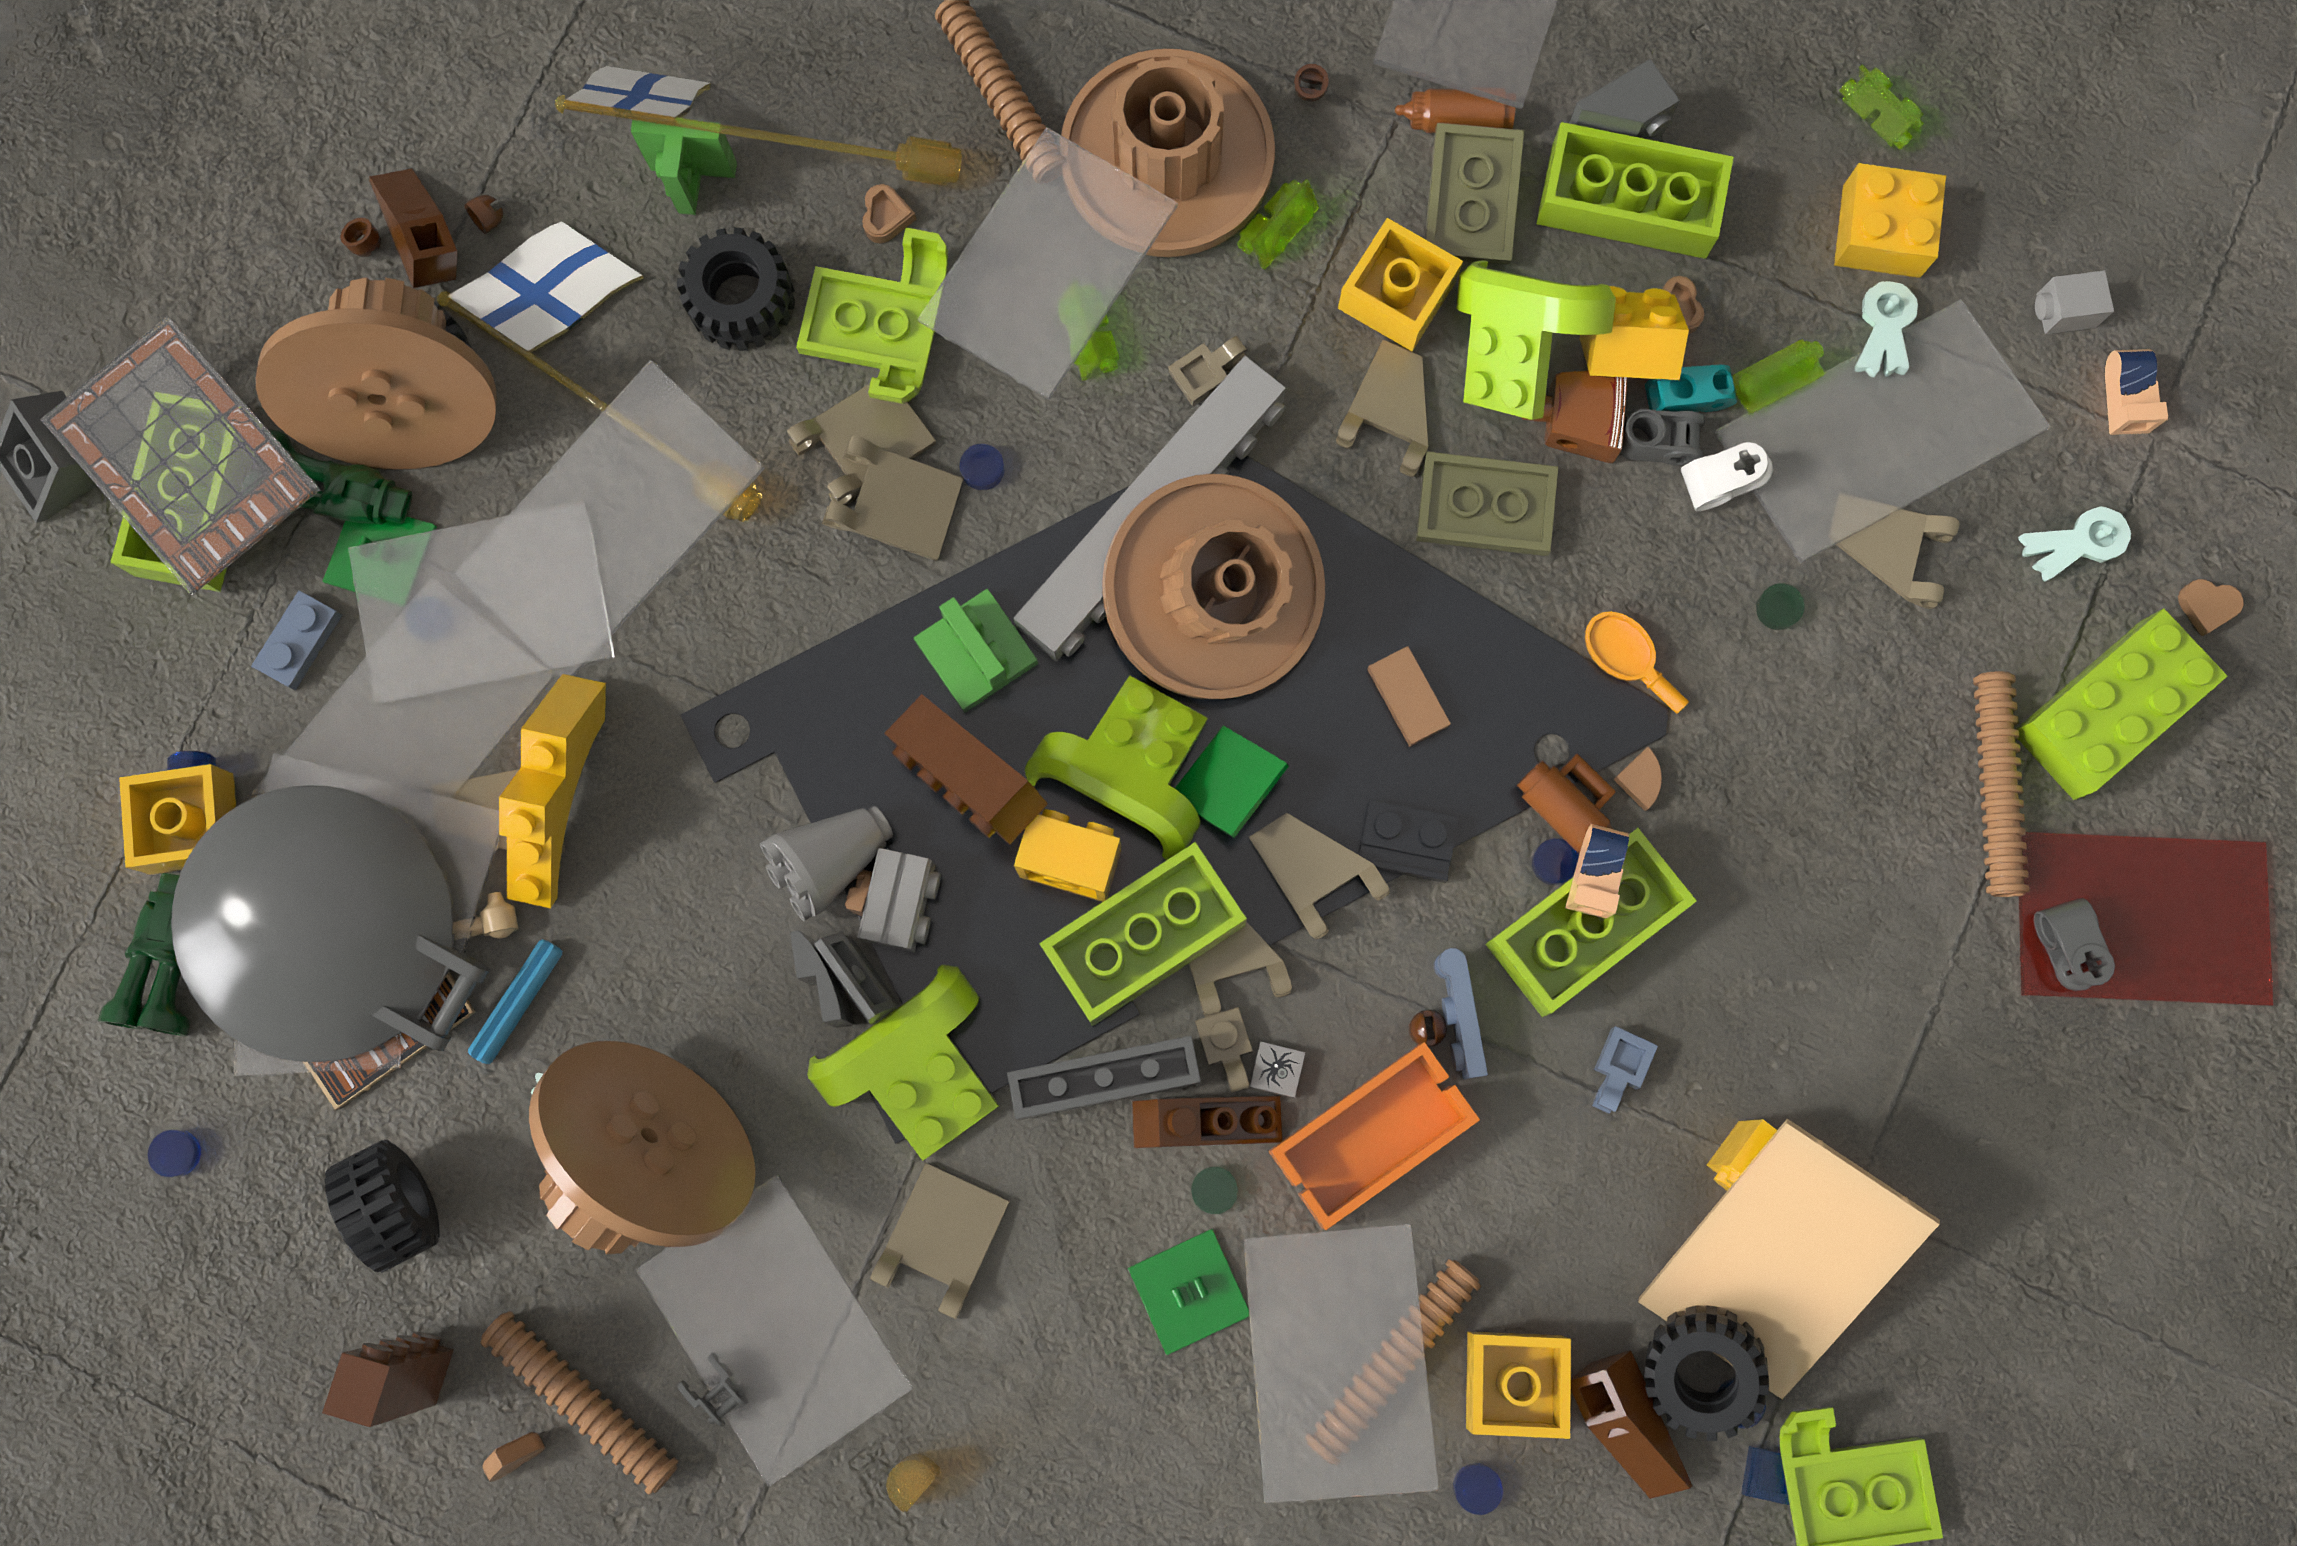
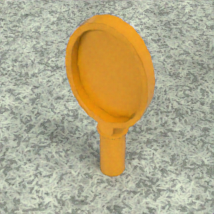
M1612 611L1602 612L1590 620L1585 630V643L1591 658L1602 670L1620 680H1642L1647 685L1646 687L1650 688L1676 714L1689 703L1662 676L1663 674L1654 668L1656 662L1655 647L1650 636L1639 623L1622 613Z

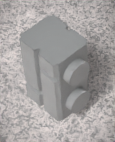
M878 848L857 935L859 940L915 953L917 943L925 944L930 927V917L924 916L928 898L935 900L941 879V873L934 872L936 864L933 860Z

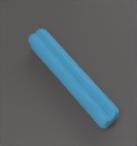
M544 939L537 943L468 1048V1053L474 1059L484 1064L493 1062L561 958L563 951L558 946Z

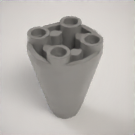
M873 806L868 810L864 808L773 834L761 842L760 847L770 862L765 867L771 880L778 889L784 886L787 887L792 894L790 898L792 907L800 919L805 921L823 912L877 856L878 848L884 849L886 847L885 841L893 837V832L883 813L876 806Z

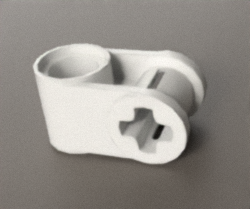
M1747 442L1715 455L1696 459L1681 468V473L1695 511H1704L1720 506L1734 497L1761 488L1770 480L1773 473V465L1762 447L1755 443ZM1752 457L1757 463L1754 465L1755 473L1747 475L1742 470L1746 467L1744 460Z

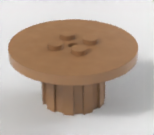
M1147 50L1123 57L1111 63L1093 76L1080 90L1067 112L1062 128L1060 157H1064L1067 163L1064 164V167L1061 166L1065 187L1075 208L1082 218L1101 236L1115 245L1139 254L1156 257L1186 256L1211 249L1223 243L1240 231L1255 215L1268 192L1272 179L1275 160L1274 132L1267 110L1258 94L1241 75L1229 66L1207 55L1188 50Z
M367 277L350 281V286L342 290L336 289L329 299L328 310L300 317L278 329L264 344L259 356L256 372V390L260 403L272 421L286 434L306 447L336 460L380 469L426 468L450 462L471 452L482 443L492 429L496 414L497 391L494 378L484 361L463 341L445 331L446 319L444 311L437 309L434 305L435 299L422 289L416 290L404 285V281L386 277L385 280H369Z
M1202 474L1182 478L1159 488L1130 511L1119 526L1109 546L1104 563L1102 594L1106 617L1113 636L1121 650L1140 672L1150 680L1175 693L1192 698L1219 700L1235 698L1261 690L1276 682L1298 663L1314 639L1321 621L1325 600V576L1320 552L1314 537L1300 515L1284 499L1268 488L1245 478L1226 474Z
M618 1041L590 1042L573 1047L557 1057L534 1088L529 1107V1124L534 1146L541 1162L546 1168L544 1172L547 1174L539 1184L540 1200L545 1201L549 1211L546 1216L557 1230L562 1229L573 1238V1243L587 1250L591 1248L604 1250L606 1254H621L629 1245L636 1247L640 1242L665 1247L694 1246L710 1241L724 1233L748 1205L755 1185V1162L748 1137L733 1110L717 1091L680 1062L653 1049L636 1044Z

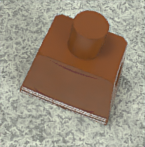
M1589 371L1560 372L1555 375L1549 388V395L1545 397L1543 418L1534 420L1522 418V420L1546 422L1545 445L1548 447L1606 463H1614L1622 450L1628 377L1590 376Z

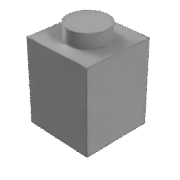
M2105 270L2053 277L2036 294L2037 297L2035 299L2036 316L2039 320H2042L2045 334L2096 328L2114 312Z

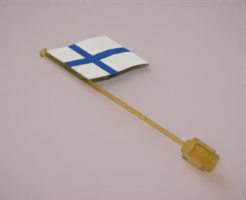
M606 66L592 73L581 90L565 99V95H560L555 100L556 109L563 114L564 109L895 160L896 170H901L903 179L908 181L945 186L947 182L957 183L961 169V149L952 147L951 143L946 141L908 136L906 143H899L897 152L682 118L690 112L696 98L704 91L710 89L711 83Z
M559 222L530 237L488 273L453 293L442 291L438 294L437 303L442 307H450L695 474L693 484L695 485L694 494L698 499L729 520L737 519L740 522H745L754 514L762 498V494L756 490L755 483L721 460H716L711 464L705 463L698 467L531 353L571 330L611 295L636 281L644 279L643 275L565 223Z

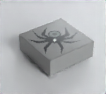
M1260 1041L1249 1087L1295 1098L1305 1052Z

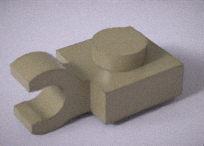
M1237 336L1225 342L1212 353L1203 343L1168 366V372L1194 407L1209 397L1227 376L1225 370L1234 368L1246 356L1245 352L1247 349Z
M1239 1007L1195 1020L1208 1066L1222 1062L1231 1093L1249 1088V1081L1240 1056L1250 1054L1253 1050Z

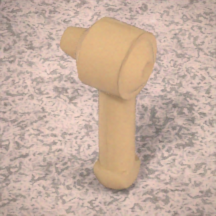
M501 892L488 894V904L480 912L479 917L453 923L452 934H455L454 941L481 934L497 939L508 937L512 932L519 929L515 907L505 902Z

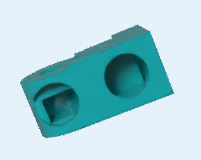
M1728 365L1682 367L1680 380L1649 379L1645 383L1649 410L1713 412L1726 409L1737 403L1732 371Z

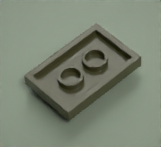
M1437 123L1435 127L1425 239L1460 260H1486L1488 263L1510 264L1513 252L1524 130Z
M1426 451L1416 541L1548 556L1551 552L1558 466Z

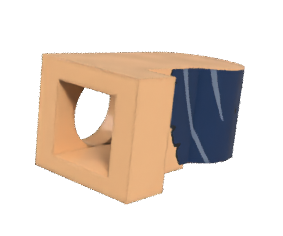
M2151 349L2114 350L2108 356L2105 366V383L2110 435L2147 434L2168 420L2167 403L2160 402L2158 381H2156L2157 359L2154 351Z
M1590 824L1583 840L1565 908L1602 918H1608L1616 914L1620 896L1618 891L1623 873L1622 865L1627 853L1629 833Z

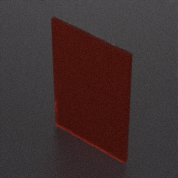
M2026 832V835L2021 837V841L2027 844V849L2022 851V856H2026L2028 859V863L2023 865V870L2028 871L2029 878L2024 879V884L2029 885L2030 892L2019 896L2021 996L2273 1006L2266 842ZM2077 898L2086 899L2093 907L2097 915L2099 928L2115 964L2114 974L2109 981L2102 985L2091 986L2082 991L2069 990L2060 984L2056 978L2045 946L2040 941L2034 926V914L2037 911ZM2101 960L2096 961L2098 966L2102 965ZM2086 963L2080 964L2083 973L2089 971ZM2071 970L2067 971L2068 975L2073 974Z

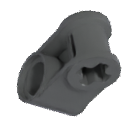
M1638 410L1624 424L1623 443L1620 454L1626 459L1633 461L1663 462L1676 466H1684L1696 459L1704 457V452L1699 449L1700 428L1705 424V416L1693 411ZM1632 428L1643 430L1647 434L1649 442L1639 441L1635 438Z
M2077 898L2037 911L2034 914L2036 933L2045 946L2056 978L2061 985L2069 990L2082 991L2091 986L2102 985L2110 980L2115 969L2114 959L2099 928L2097 915L2086 899ZM2101 960L2102 965L2098 966L2096 961ZM2086 963L2089 971L2083 973L2080 964ZM2071 970L2073 974L2068 975L2067 971Z

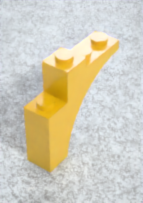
M562 674L521 728V768L499 796V835L507 837V899L551 908L558 898L560 860L569 812L584 763L596 735L605 722L606 683Z

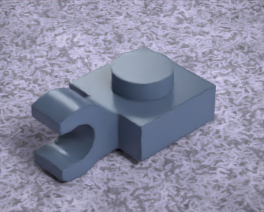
M1619 1027L1611 1028L1594 1068L1595 1071L1606 1075V1078L1600 1086L1592 1106L1608 1114L1611 1111L1615 1112L1626 1085L1634 1089L1641 1088L1658 1046Z

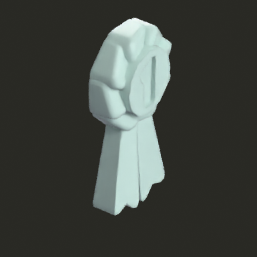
M1882 281L1866 292L1862 301V318L1873 327V330L1854 368L1855 372L1866 371L1870 377L1874 378L1879 371L1883 353V374L1885 377L1890 376L1894 372L1905 375L1909 369L1902 330L1908 327L1916 318L1918 303L1917 298L1904 284Z
M2101 506L2088 510L2078 517L2073 530L2024 533L2018 538L2025 546L2022 552L2024 557L2053 552L2032 566L2034 570L2042 572V579L2046 582L2081 556L2099 563L2120 556L2126 551L2129 544L2131 530L2121 513Z

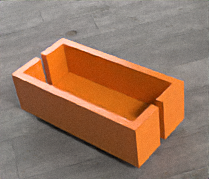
M1425 1042L1411 1049L1268 1151L1292 1186L1296 1187L1300 1183L1303 1184L1305 1189L1299 1192L1298 1195L1322 1229L1328 1230L1480 1121L1456 1085L1448 1086L1442 1091L1436 1085L1449 1078V1075Z

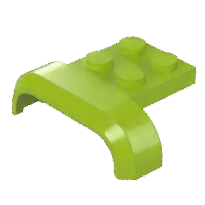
M906 228L903 237L904 260L900 282L815 266L796 347L799 354L880 369L878 377L871 378L868 391L870 398L906 404L917 396L921 390L943 297L948 266L947 246L940 235L912 228Z
M1486 260L1473 262L1459 274L1456 303L1457 310L1472 315L1463 402L1530 420L1543 418L1552 333L1573 335L1612 333L1616 297L1610 287L1605 284H1562L1488 269V261Z
M1129 675L1088 740L1066 732L1049 733L1044 736L1028 760L1024 771L1027 780L1032 786H1035L1040 778L1056 779L1148 829L1161 842L1163 846L1162 857L1168 860L1189 846L1200 825L1198 813L1191 802L1169 784L1205 727L1208 718Z
M939 966L934 980L921 992L835 1053L822 1059H818L816 1056L811 1057L808 1066V1079L831 1107L846 1104L870 1090L922 1161L999 1107L995 1098L947 1035L968 1017L979 1000L975 989L959 967Z
M1832 1407L1793 1411L1789 1414L1780 1430V1452L1797 1546H1892L1943 1538L1925 1439L1915 1437L1830 1449V1428L1836 1427Z

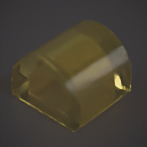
M911 1454L904 1457L891 1470L887 1478L886 1488L890 1500L902 1512L908 1511L938 1476L940 1467L930 1458L921 1454Z

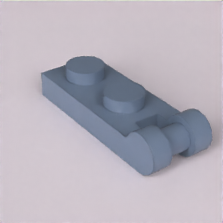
M1450 948L1436 957L1434 970L1440 978L1445 979L1448 997L1442 998V1010L1446 1025H1453L1456 1043L1450 1044L1453 1068L1455 1071L1462 1070L1463 1080L1487 1076V1067L1467 959L1462 951Z

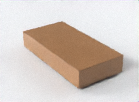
M1408 646L1368 666L1367 670L1409 747L1451 725Z

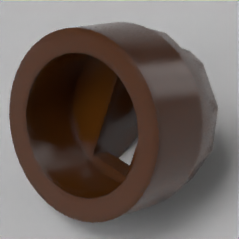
M1306 64L1297 71L1294 79V88L1301 99L1308 102L1317 101L1327 92L1329 78L1323 67L1317 64ZM1301 81L1322 85L1321 90L1300 87Z
M479 195L464 204L467 214L484 234L496 228L503 218L502 207L496 210L491 207L490 204L497 199L490 195Z
M366 218L353 219L344 226L340 235L341 242L350 252L360 257H370L372 251L380 248L381 237L379 232Z
M1421 1011L1414 1015L1409 1023L1410 1037L1417 1045L1425 1042L1428 1047H1433L1441 1043L1446 1036L1447 1025L1444 1018L1436 1011ZM1432 1016L1434 1039L1427 1040L1424 1017Z

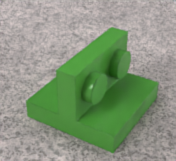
M633 117L631 133L650 170L656 171V176L661 178L665 186L666 195L671 198L679 214L696 215L701 175L735 178L737 161L721 123L680 119L672 124Z
M988 588L962 606L959 605L954 597L939 606L943 618L914 637L915 642L964 713L1038 664L1037 658Z

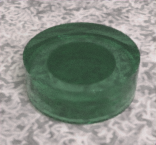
M1784 583L1768 587L1759 596L1756 603V613L1759 620L1766 627L1773 630H1785L1793 626L1800 620L1805 608L1801 593L1795 587Z
M1208 1167L1195 1176L1191 1186L1193 1201L1202 1211L1209 1214H1220L1229 1210L1235 1203L1238 1195V1186L1233 1175L1227 1170L1220 1167Z

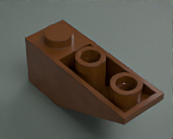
M411 168L369 176V181L413 289L456 280L457 249L442 213L414 170Z
M1280 1096L1132 1101L1134 1148L1282 1142Z
M1630 1350L1591 1362L1571 1378L1572 1394L1587 1427L1650 1499L1690 1489L1693 1486L1661 1415L1658 1416L1653 1408V1397H1648L1646 1382Z

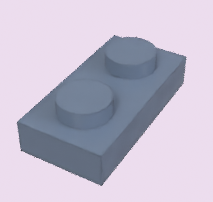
M298 590L251 667L296 691L342 617V614Z

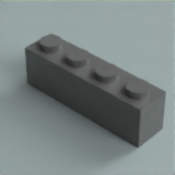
M1192 1035L1007 1072L1015 1119L1017 1120L1201 1083Z

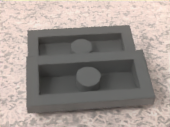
M801 931L790 932L797 979L810 986L817 985L823 1023L835 1028L854 1025L847 993L814 947L816 942Z
M843 932L820 938L814 943L816 950L870 1024H876L901 1006L851 936L846 937Z

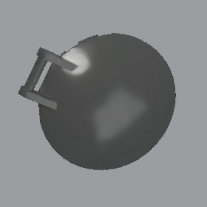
M292 786L273 790L241 803L222 816L201 837L190 853L175 889L171 920L172 940L179 969L190 993L209 1018L228 1035L252 1049L277 1058L299 1062H326L350 1058L384 1044L401 1032L429 1048L444 1051L451 1039L448 1033L476 984L483 983L490 969L453 947L455 934H452V906H454L452 892L445 870L440 868L434 854L427 846L429 843L426 838L405 817L385 803L350 789L335 786ZM452 969L459 973L460 976L435 1020L430 1024L422 1018L449 970Z

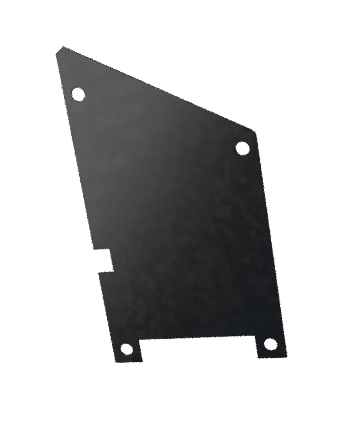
M1246 456L1242 460L1236 457L1226 468L1229 471L1228 475L1245 478L1268 488L1284 499L1300 515L1315 539L1325 576L1323 613L1309 648L1288 673L1261 690L1235 698L1219 700L1192 698L1170 691L1150 680L1132 664L1119 647L1107 617H1105L1100 623H1096L1093 620L1082 633L1086 637L1080 647L1069 657L1064 653L1057 662L1018 631L1037 658L1038 664L964 713L915 642V636L943 618L939 606L953 597L962 606L987 588L1016 628L1013 619L1016 614L1128 489L1126 487L692 708L680 716L714 783L775 753L810 823L861 808L868 810L876 806L887 819L893 832V837L885 841L886 847L884 849L933 860L936 864L934 872L941 873V879L935 900L928 898L924 916L930 917V927L925 944L917 943L915 953L875 944L872 945L902 1004L917 995L934 980L939 966L959 967L977 992L979 1000L968 1017L947 1035L989 1092L993 1093L1009 1084L1007 1072L1046 1065L1140 1014L1132 1000L1092 1026L1039 944L1101 904L1102 901L1020 878L1014 863L1025 829L1010 845L997 833L988 838L969 820L973 815L970 810L961 815L942 797L947 792L943 787L935 793L917 776V773L921 770L918 766L910 771L891 753L897 746L884 733L921 694L1026 779L1025 766L1044 736L1052 732H1066L1088 740L1129 675L1208 718L1205 727L1169 784L1171 787L1175 788L1223 725L1285 761L1289 765L1288 769L1235 838L1199 816V828L1189 844L1190 846L1196 842L1247 918L1246 922L1269 946L1305 927L1249 838L1284 814L1292 815L1358 855L1367 805L1370 799L1459 817L1454 843L1455 848L1531 807L1521 797L1524 792L1517 784L1539 763L1534 754V747L1537 740L1542 736L1548 734L1560 736L1569 747L1567 762L1578 753L1598 772L1666 735L1669 708L1623 680L1606 673L1598 665L1249 456ZM1407 646L1451 723L1448 728L1411 747L1406 742L1367 670L1368 666ZM729 714L743 716L750 726V734L747 741L737 748L722 746L715 736V728L718 721ZM1571 772L1566 775L1573 784L1579 782ZM1040 778L1036 785L1033 786L1048 803L1044 809L1068 815L1070 817L1069 823L1086 828L1088 822H1094L1114 829L1113 835L1120 838L1122 852L1108 898L1167 861L1162 857L1163 846L1159 839L1143 826L1056 779ZM876 857L864 870L873 872ZM1378 870L1386 883L1402 876V874ZM1358 875L1313 905L1323 918L1370 893V891ZM857 877L844 889L847 896L850 888L856 887ZM857 915L858 918H859L860 921H861L862 916H861V915ZM868 1090L895 1144L906 1139L870 1090Z

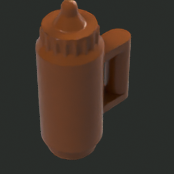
M1429 88L1424 92H1413L1411 101L1405 105H1397L1395 113L1410 120V128L1423 130L1426 133H1435L1437 123L1513 129L1515 96L1505 95L1504 90Z
M1578 753L1560 770L1555 765L1549 767L1542 760L1517 784L1524 792L1521 797L1577 853L1581 851L1583 840L1590 824L1613 829L1610 820L1600 809L1616 791ZM1569 772L1597 798L1594 804L1566 777Z

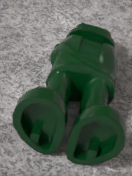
M273 429L264 431L305 479L323 482V491L315 489V493L298 507L313 509L314 514L319 516H330L355 523L373 524L375 522L376 524L383 525L386 520L400 524L405 522L412 501V491L396 487L393 480L384 478L378 470L365 465L352 464L347 466L331 460L326 462L300 454L294 450L289 437L284 433ZM257 457V461L263 466V468L266 471L269 470ZM252 471L245 481L243 493L262 478L264 472ZM265 477L261 482L254 486L250 491H248L244 495V498L268 478Z
M161 873L157 892L150 891L148 900H146L139 914L132 942L125 951V957L130 959L115 996L102 1007L98 1022L130 1029L142 1030L143 1028L170 1035L188 1036L190 1021L175 1006L181 971L176 960L171 928L172 905L180 875ZM155 960L159 962V966L148 1000L143 1008L144 988L152 962Z

